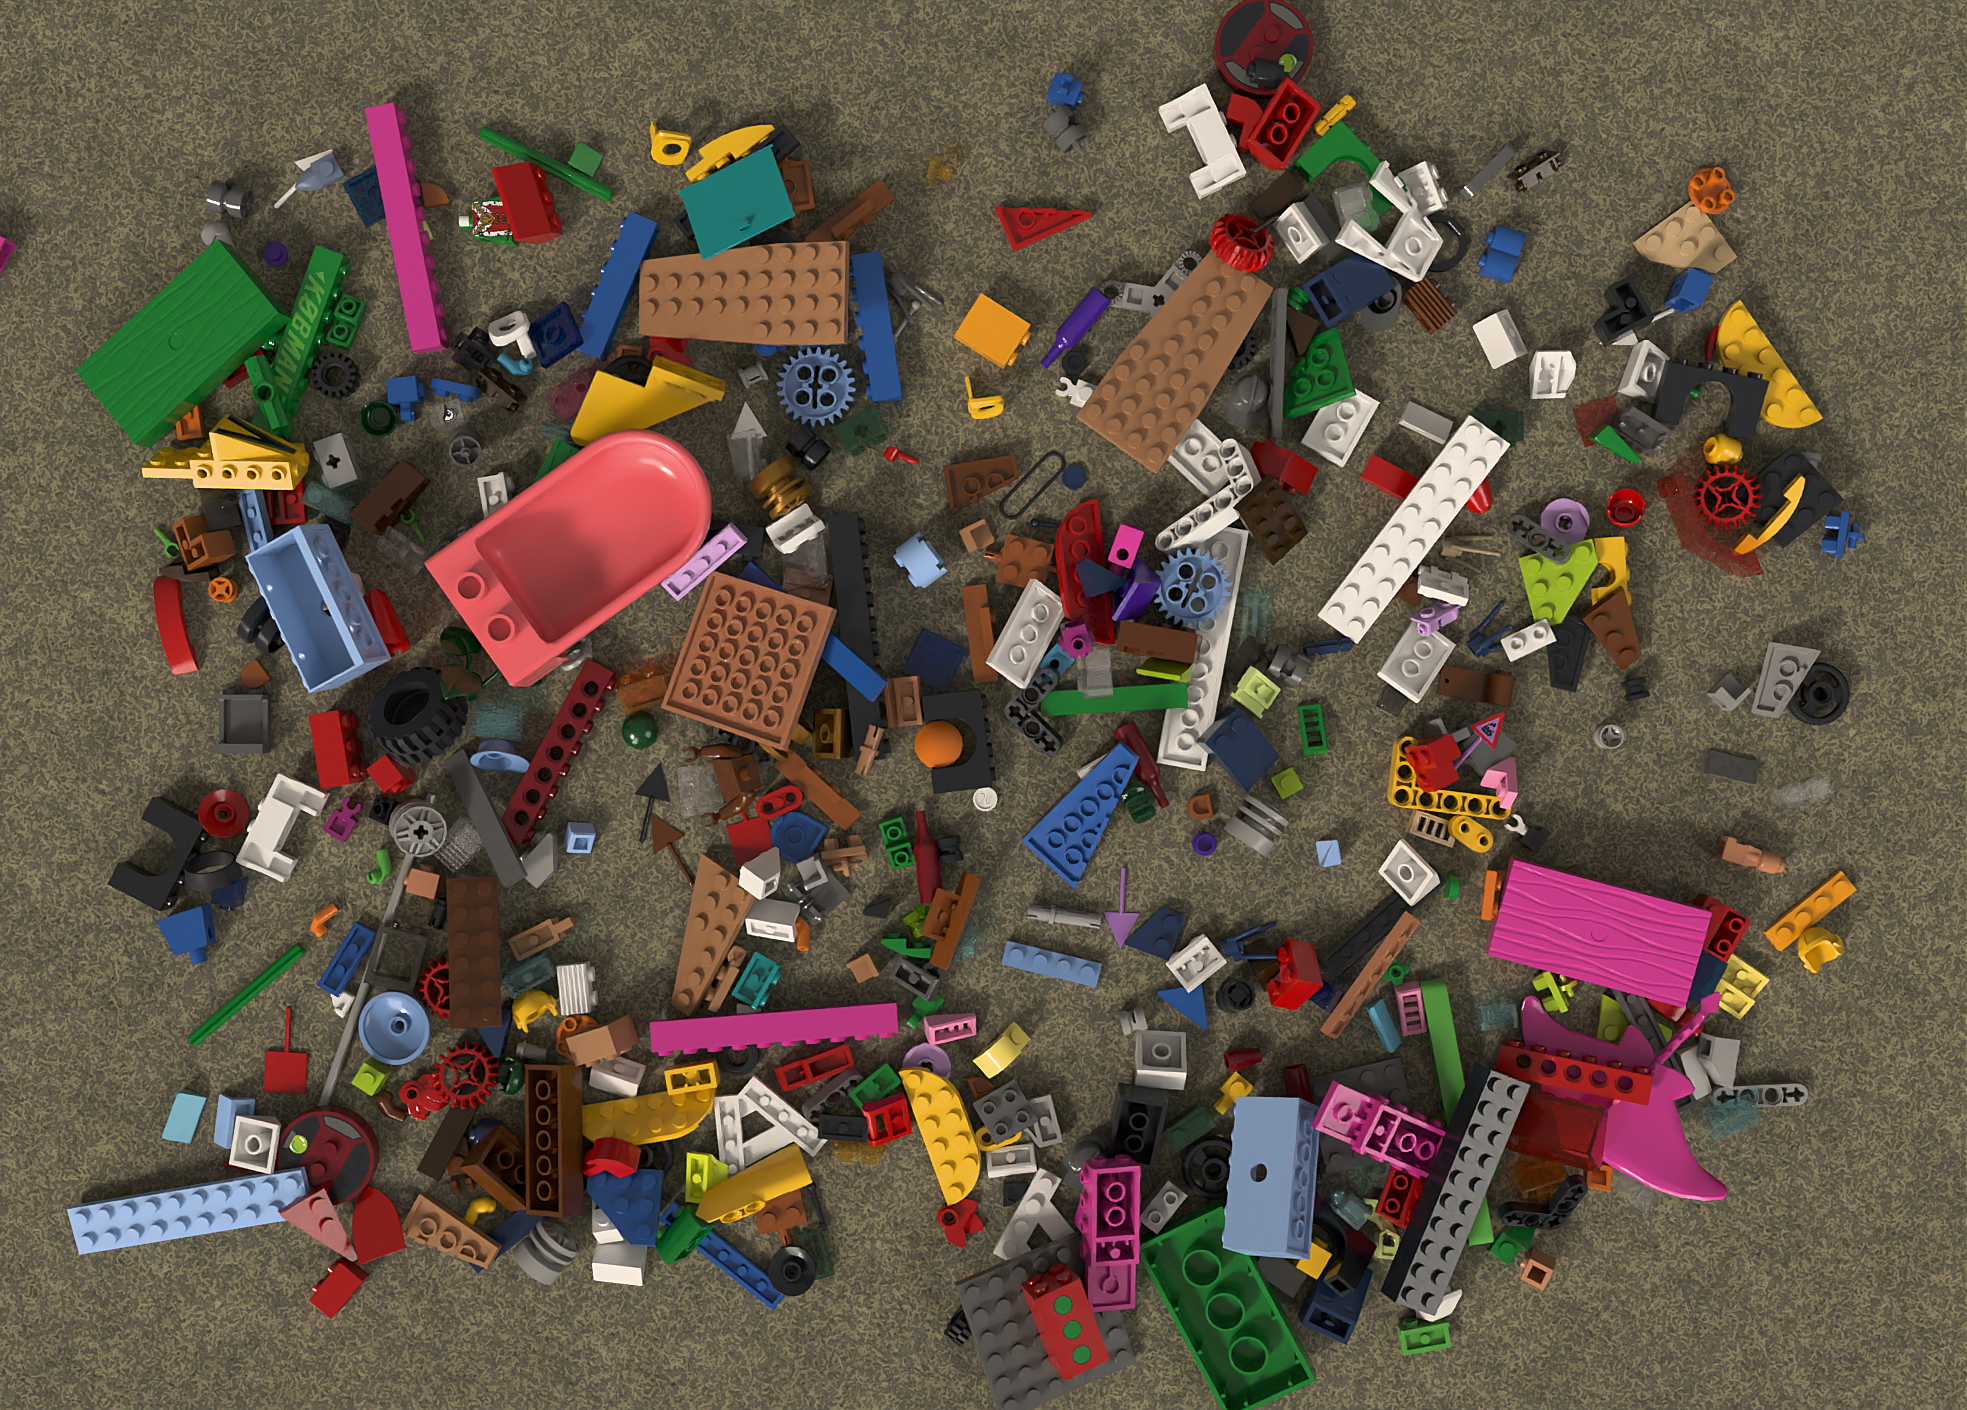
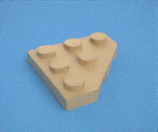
M1692 200L1633 242L1647 263L1671 265V267L1684 269L1697 267L1706 272L1716 273L1737 258L1707 214L1697 208Z

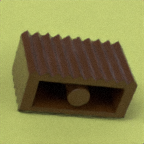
M1425 276L1402 295V302L1419 323L1422 324L1429 335H1432L1454 317L1457 312L1455 311L1456 305L1449 297L1445 298L1439 291L1441 287L1438 282L1433 278L1429 279Z

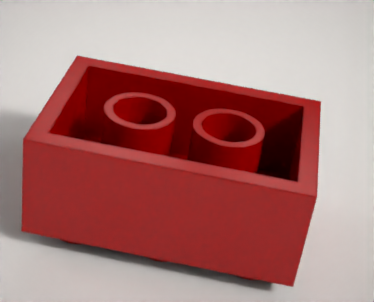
M336 710L309 715L321 789L365 782L364 777H366L367 771L365 763L361 762L360 756L363 746L361 739L357 738L356 729L359 727L357 715L353 714V710Z

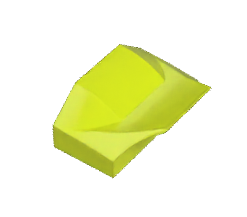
M690 1151L687 1152L685 1202L700 1204L705 1191L728 1179V1165L715 1159L712 1154Z

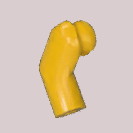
M487 1196L474 1199L470 1203L463 1219L474 1225L480 1213H485L486 1211L491 1213L496 1209V1201Z

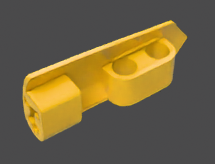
M794 1142L705 1191L695 1215L708 1223L720 1219L723 1223H731L764 1208L765 1202L813 1183L799 1145Z

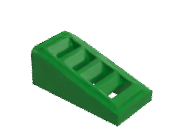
M1600 424L1588 435L1590 440L1626 461L1633 463L1641 461L1640 457L1610 425Z
M1315 703L1297 706L1303 757L1327 754L1329 748L1322 704ZM1317 712L1315 717L1304 718V713ZM1318 722L1319 725L1313 727H1305V723ZM1320 732V736L1307 737L1306 734ZM1321 742V746L1308 747V743Z

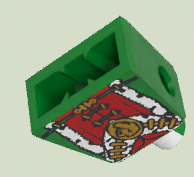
M500 196L474 201L472 203V215H459L460 229L473 230V237L477 241L518 247Z

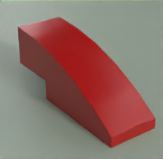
M1373 454L1368 457L1358 478L1401 501H1404L1420 480Z
M848 1043L789 1061L774 1067L781 1091L787 1092L807 1083L812 1084L843 1072L850 1067H855Z

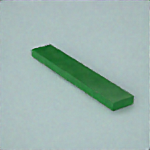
M1187 683L1051 691L1040 702L1041 716L1188 708Z

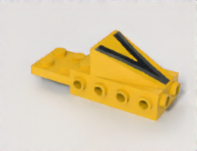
M226 414L209 432L210 440H207L200 449L197 447L186 449L163 447L142 467L143 477L193 478L195 488L294 490L308 472L310 458L309 453L305 451L304 443H289L232 414Z

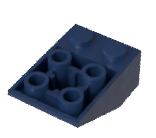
M1355 253L1323 271L1302 285L1327 328H1335L1394 289L1396 285L1383 265L1359 253Z
M1330 1250L1332 1255L1318 1279H1314L1300 1308L1298 1317L1303 1325L1347 1345L1357 1324L1373 1270L1366 1268L1356 1290L1341 1298L1323 1282L1334 1259V1251Z

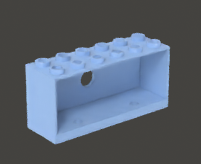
M328 524L299 525L245 556L249 564V570L259 585V591L268 604L270 614L281 632V638L286 643L291 653L292 661L297 666L302 682L309 693L338 688L392 659ZM324 601L330 611L331 616H328L323 610Z
M1237 1096L1234 1106V1129L1231 1133L1233 1143L1232 1153L1229 1157L1230 1175L1227 1181V1204L1224 1209L1226 1218L1225 1229L1222 1233L1223 1248L1245 1255L1310 1260L1320 1131L1311 1125L1320 1108L1319 1106L1300 1098ZM1264 1164L1267 1168V1176L1263 1181L1256 1182L1257 1165Z

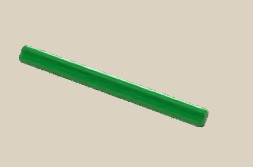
M484 126L481 129L479 135L481 140L525 162L540 164L544 171L606 202L612 199L614 190L611 187L488 126Z
M300 944L291 947L187 1037L188 1041L193 1046L203 1042L305 955V949Z

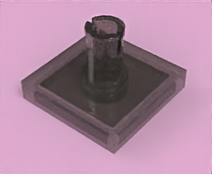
M197 488L209 533L245 526L239 505V493L236 491L240 489Z

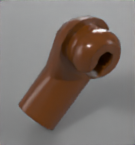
M381 1091L380 1096L376 1099V1104L385 1117L403 1123L408 1111L393 1106L391 1103L393 1094L391 1092Z

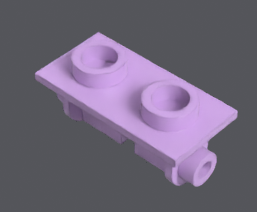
M1439 599L1437 603L1422 609L1419 613L1412 616L1411 620L1419 623L1417 631L1421 636H1428L1438 630L1439 625L1445 626L1451 621L1456 620L1460 613L1458 608L1462 606L1450 604Z

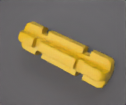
M1345 95L1339 101L1340 104H1336L1323 116V120L1320 119L1314 125V129L1319 135L1323 136L1330 130V126L1333 127L1347 114V110L1351 111L1355 107L1356 102L1351 96Z

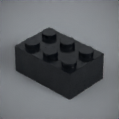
M1118 1082L1104 1145L1106 1159L1115 1158L1116 1155L1120 1154L1129 1155L1140 1165V1168L1154 1170L1169 1104L1167 1091Z

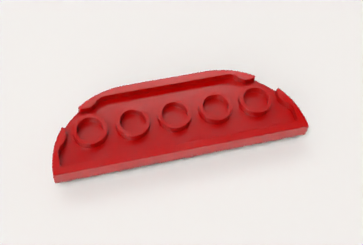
M1092 499L1072 508L1061 521L1056 533L1055 555L1061 603L1068 621L1083 617L1086 628H1092L1096 641L1093 643L1113 645L1116 642L1110 593L1108 591L1086 598L1075 566L1077 560L1087 558L1107 569L1098 499Z

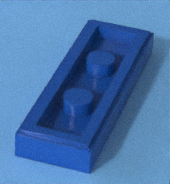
M355 921L317 983V986L336 997H340L378 933Z

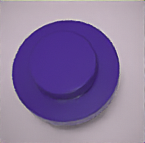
M270 242L263 249V258L267 264L279 267L287 261L288 250L279 242Z
M1207 831L1197 833L1192 840L1194 851L1202 856L1212 854L1217 846L1216 838Z

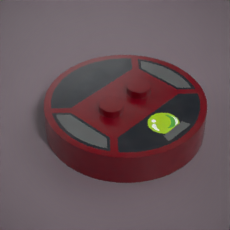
M1244 0L1240 2L1221 21L1213 45L1215 66L1226 85L1244 97L1258 100L1272 99L1279 85L1271 87L1250 83L1249 77H1246L1249 62H1253L1255 57L1278 61L1279 64L1284 65L1283 79L1288 77L1297 85L1304 76L1313 53V37L1308 22L1298 9L1284 0Z
M337 1105L317 1106L301 1113L281 1134L276 1153L277 1171L304 1166L310 1190L312 1191L319 1186L324 1187L333 1206L345 1203L356 1197L371 1181L379 1163V1144L372 1127L356 1112Z

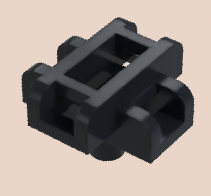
M477 326L469 335L461 331L450 344L451 349L455 352L451 357L452 361L461 364L468 371L474 365L480 369L487 368V363L496 357L495 352L489 349L493 343L489 334ZM482 354H485V356L480 360L479 357Z

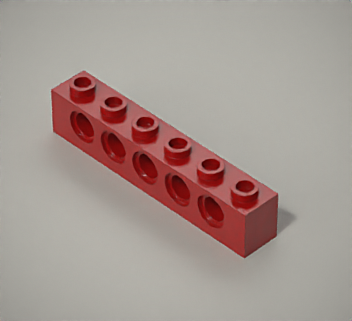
M1507 1039V1042L1502 1041L1496 1070L1519 1079L1645 1106L1649 1105L1654 1072H1649V1068L1645 1066L1634 1065L1633 1068L1623 1066V1062L1608 1060V1063L1597 1061L1598 1057L1592 1055L1572 1056V1052L1568 1050L1557 1049V1052L1548 1051L1544 1045L1532 1044V1047L1524 1046L1522 1041ZM1520 1054L1529 1056L1531 1064L1528 1066L1521 1065L1518 1061V1056ZM1547 1059L1554 1061L1556 1069L1553 1071L1546 1070L1543 1067V1061ZM1570 1065H1577L1580 1067L1582 1074L1572 1076L1568 1072V1067ZM1602 1070L1606 1073L1607 1079L1599 1082L1594 1079L1593 1072ZM1621 1076H1629L1633 1084L1630 1087H1623L1618 1079Z

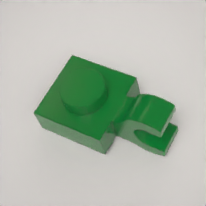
M937 993L935 1001L928 1002L917 995L911 1003L916 1010L906 1021L907 1024L915 1029L924 1015L931 1016L936 1013L945 1001V998Z

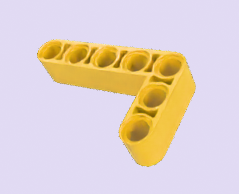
M1401 736L1394 742L1387 792L1388 800L1392 805L1492 819H1504L1509 816L1511 808H1502L1498 814L1493 812V804L1499 801V797L1440 789L1436 792H1427L1430 800L1426 805H1422L1419 798L1424 792L1420 787L1415 786V771L1408 763L1406 754L1401 750V745L1404 741L1407 740L1412 744L1417 740L1410 736ZM1402 765H1406L1409 770L1405 778H1401L1398 774V770ZM1399 789H1403L1406 795L1402 802H1397L1395 799V794ZM1448 795H1451L1454 799V803L1450 808H1446L1444 805V799ZM1475 798L1478 802V807L1476 810L1470 811L1468 803L1471 799Z

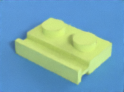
M1250 666L1238 683V690L1236 693L1232 692L1231 696L1254 715L1262 718L1263 715L1261 713L1264 709L1270 707L1281 689L1260 671Z

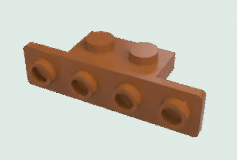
M878 180L807 235L804 240L805 242L847 241L855 234V230L862 225L866 226L875 218L874 216L893 202L895 198L883 181Z
M986 585L962 587L974 683L997 681V671L985 663L998 640V636H993L992 627L996 626L995 612H990Z
M786 752L788 759L785 762L777 761L774 765L775 768L846 831L861 815V812L840 794L843 790L833 781L828 783L822 777L824 773L816 765L813 764L811 767L796 752L793 754Z
M964 871L955 894L937 888L920 933L937 940L930 964L944 970L949 969L982 880L981 877Z

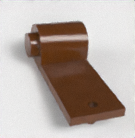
M1443 665L1439 673L1436 694L1510 707L1515 678L1511 677V672L1496 670V674H1487Z

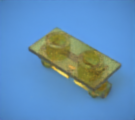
M867 1139L866 1143L861 1142V1147H856L857 1142L834 1140V1147H838V1150L833 1149V1157H837L838 1161L852 1162V1159L862 1160L861 1163L867 1165H876V1162L882 1161V1155H877V1153H882L883 1144L871 1146Z

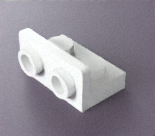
M1424 161L1398 173V176L1406 184L1405 188L1408 190L1406 194L1409 198L1413 197L1418 204L1416 208L1422 217L1447 208L1448 196L1445 189L1439 187L1437 179L1440 176L1434 164L1431 165L1430 162Z

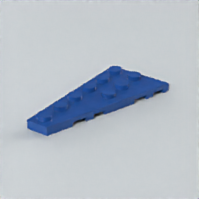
M1120 741L1021 840L1074 889L1139 759V756L1123 741Z

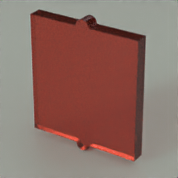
M1614 396L1572 409L1577 423L1576 430L1580 432L1584 448L1597 444L1590 440L1588 435L1600 424L1610 426L1613 424L1619 413Z

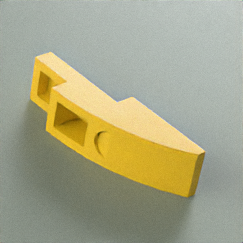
M772 125L746 127L711 141L698 150L703 160L685 173L687 178L693 184L709 176L715 170L727 167L732 157L736 162L743 159L775 131V128Z

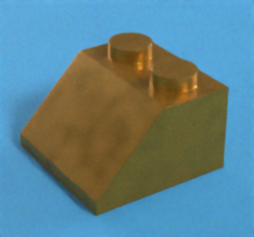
M813 708V757L831 759L850 758L852 741L850 739L851 720L849 709Z

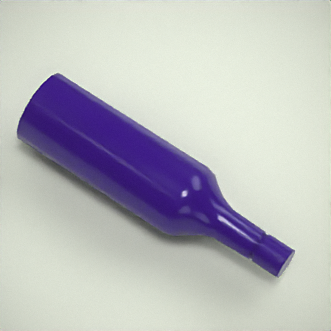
M1093 286L1057 329L1055 343L1040 363L1045 368H1048L1062 351L1076 346L1112 301Z

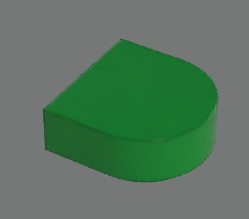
M1447 873L1444 897L1456 899L1460 892V877L1456 874Z

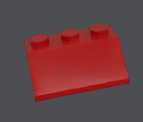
M1284 77L1246 140L1251 155L1268 170H1284L1322 107L1288 77Z
M523 162L491 169L515 241L539 245L563 235L561 230L562 222L555 212L553 206L554 198L547 188L545 182L546 174L540 164Z

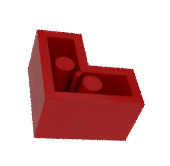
M1255 441L1250 454L1261 480L1270 473L1276 478L1281 488L1283 486L1284 492L1296 496V493L1307 495L1318 468L1290 450Z
M1452 733L1428 735L1404 747L1407 753L1406 759L1410 766L1413 767L1417 776L1416 782L1423 792H1436L1459 780L1452 760L1462 755Z
M1289 938L1276 950L1280 973L1267 984V991L1272 1006L1295 1011L1323 986L1314 944Z

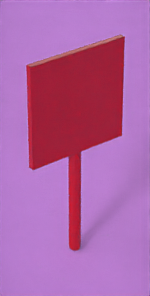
M746 810L741 813L743 822L726 826L737 866L743 865L748 861L750 862L762 852L773 848L768 820L761 817L748 820Z
M290 1006L286 1007L284 1051H265L264 1092L306 1094L308 1053L289 1052Z

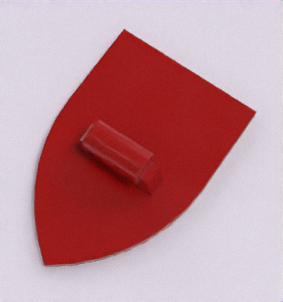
M366 1185L357 1200L352 1218V1233L359 1264L406 1248L401 1220L395 1205L383 1192Z

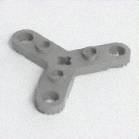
M1186 251L1155 287L1108 280L1100 286L1099 291L1104 294V290L1107 287H1114L1118 292V296L1115 299H1111L1112 302L1109 306L1150 313L1151 318H1153L1162 307V305L1154 306L1155 300L1153 297L1159 298L1163 296V303L1165 304L1193 271L1186 269L1183 261L1186 258H1193L1198 265L1202 261V257L1195 251Z

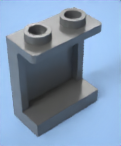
M223 690V694H214V699L219 700V743L213 744V753H271V695H263V690H247V695H238V690Z

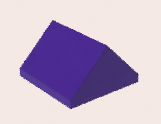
M1137 557L1124 578L1127 580V584L1119 587L1115 593L1112 619L1115 621L1139 619L1162 584L1160 578L1139 557Z

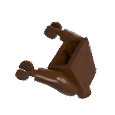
M728 743L702 746V749L690 746L683 750V752L690 751L693 754V758L684 760L686 763H691L700 756H703V758H715L712 759L724 804L727 805L721 807L717 813L706 812L702 814L701 818L710 816L712 819L711 823L705 825V827H714L718 824L719 819L724 821L744 812L752 804L756 797L755 791L761 788V783L759 780V768L755 765L751 754H744L741 748Z

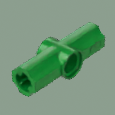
M261 355L248 358L244 363L253 386L252 395L259 404L268 432L273 433L286 430L291 425L282 402V391L277 387L267 356ZM270 388L271 396L265 400L264 392Z

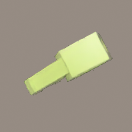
M1363 1198V1203L1370 1204L1372 1210L1369 1213L1362 1212V1217L1374 1222L1379 1229L1375 1232V1245H1377L1374 1256L1393 1260L1399 1246L1400 1236H1398L1392 1223L1374 1212L1378 1200ZM1384 1234L1391 1236L1390 1245H1383Z

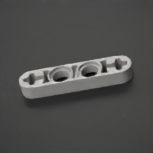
M1793 1081L1733 1084V1089L1718 1085L1712 1088L1709 1098L1712 1104L1721 1109L1796 1106L1806 1102L1808 1091L1805 1086ZM1769 1088L1776 1090V1097L1772 1101L1765 1099V1092ZM1750 1089L1752 1098L1748 1102H1742L1740 1098L1741 1092ZM1795 1089L1800 1091V1094L1796 1095V1099L1790 1095L1783 1094V1091L1794 1092ZM1722 1091L1726 1095H1733L1734 1099L1724 1098L1722 1103L1717 1099V1096H1720Z

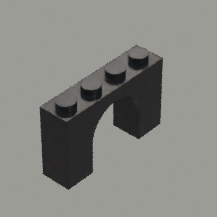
M1674 357L1673 361L1665 360L1650 414L1652 419L1679 425L1684 404L1690 391L1701 383L1716 381L1722 383L1730 395V407L1723 432L1730 436L1753 440L1770 382L1762 378L1763 374L1748 371L1747 375L1738 374V369L1723 366L1722 370L1713 369V364L1698 362L1697 366L1688 364V359Z
M980 690L923 696L922 703L925 721L945 718L961 719L972 727L977 740L973 756L964 764L931 769L933 793L939 794L992 787V782L996 781L995 767H990L989 757H993L992 742L987 743L986 733H990L989 718L984 719L983 709L987 708L986 694H981Z
M162 796L151 798L141 819L165 831L173 839L176 847V857L173 865L168 871L159 875L151 873L130 861L118 862L107 885L158 911L172 908L176 904L179 897L177 892L180 886L185 885L184 866L188 860L201 854L199 849L203 843L208 841L211 834L202 827L197 814Z
M1315 1193L1313 1224L1320 1226L1326 1231L1334 1247V1259L1323 1282L1342 1298L1356 1290L1377 1245L1353 1226L1348 1219L1338 1213L1331 1204Z

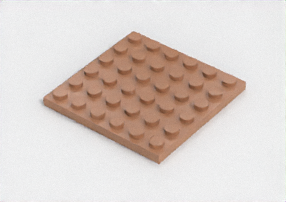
M716 571L711 572L707 577L661 708L787 752L837 610Z

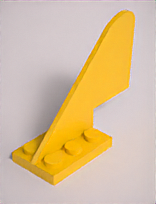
M658 355L655 356L645 387L597 369L571 429V438L576 444L586 447L606 434L626 429L643 430L709 401H722L726 381Z

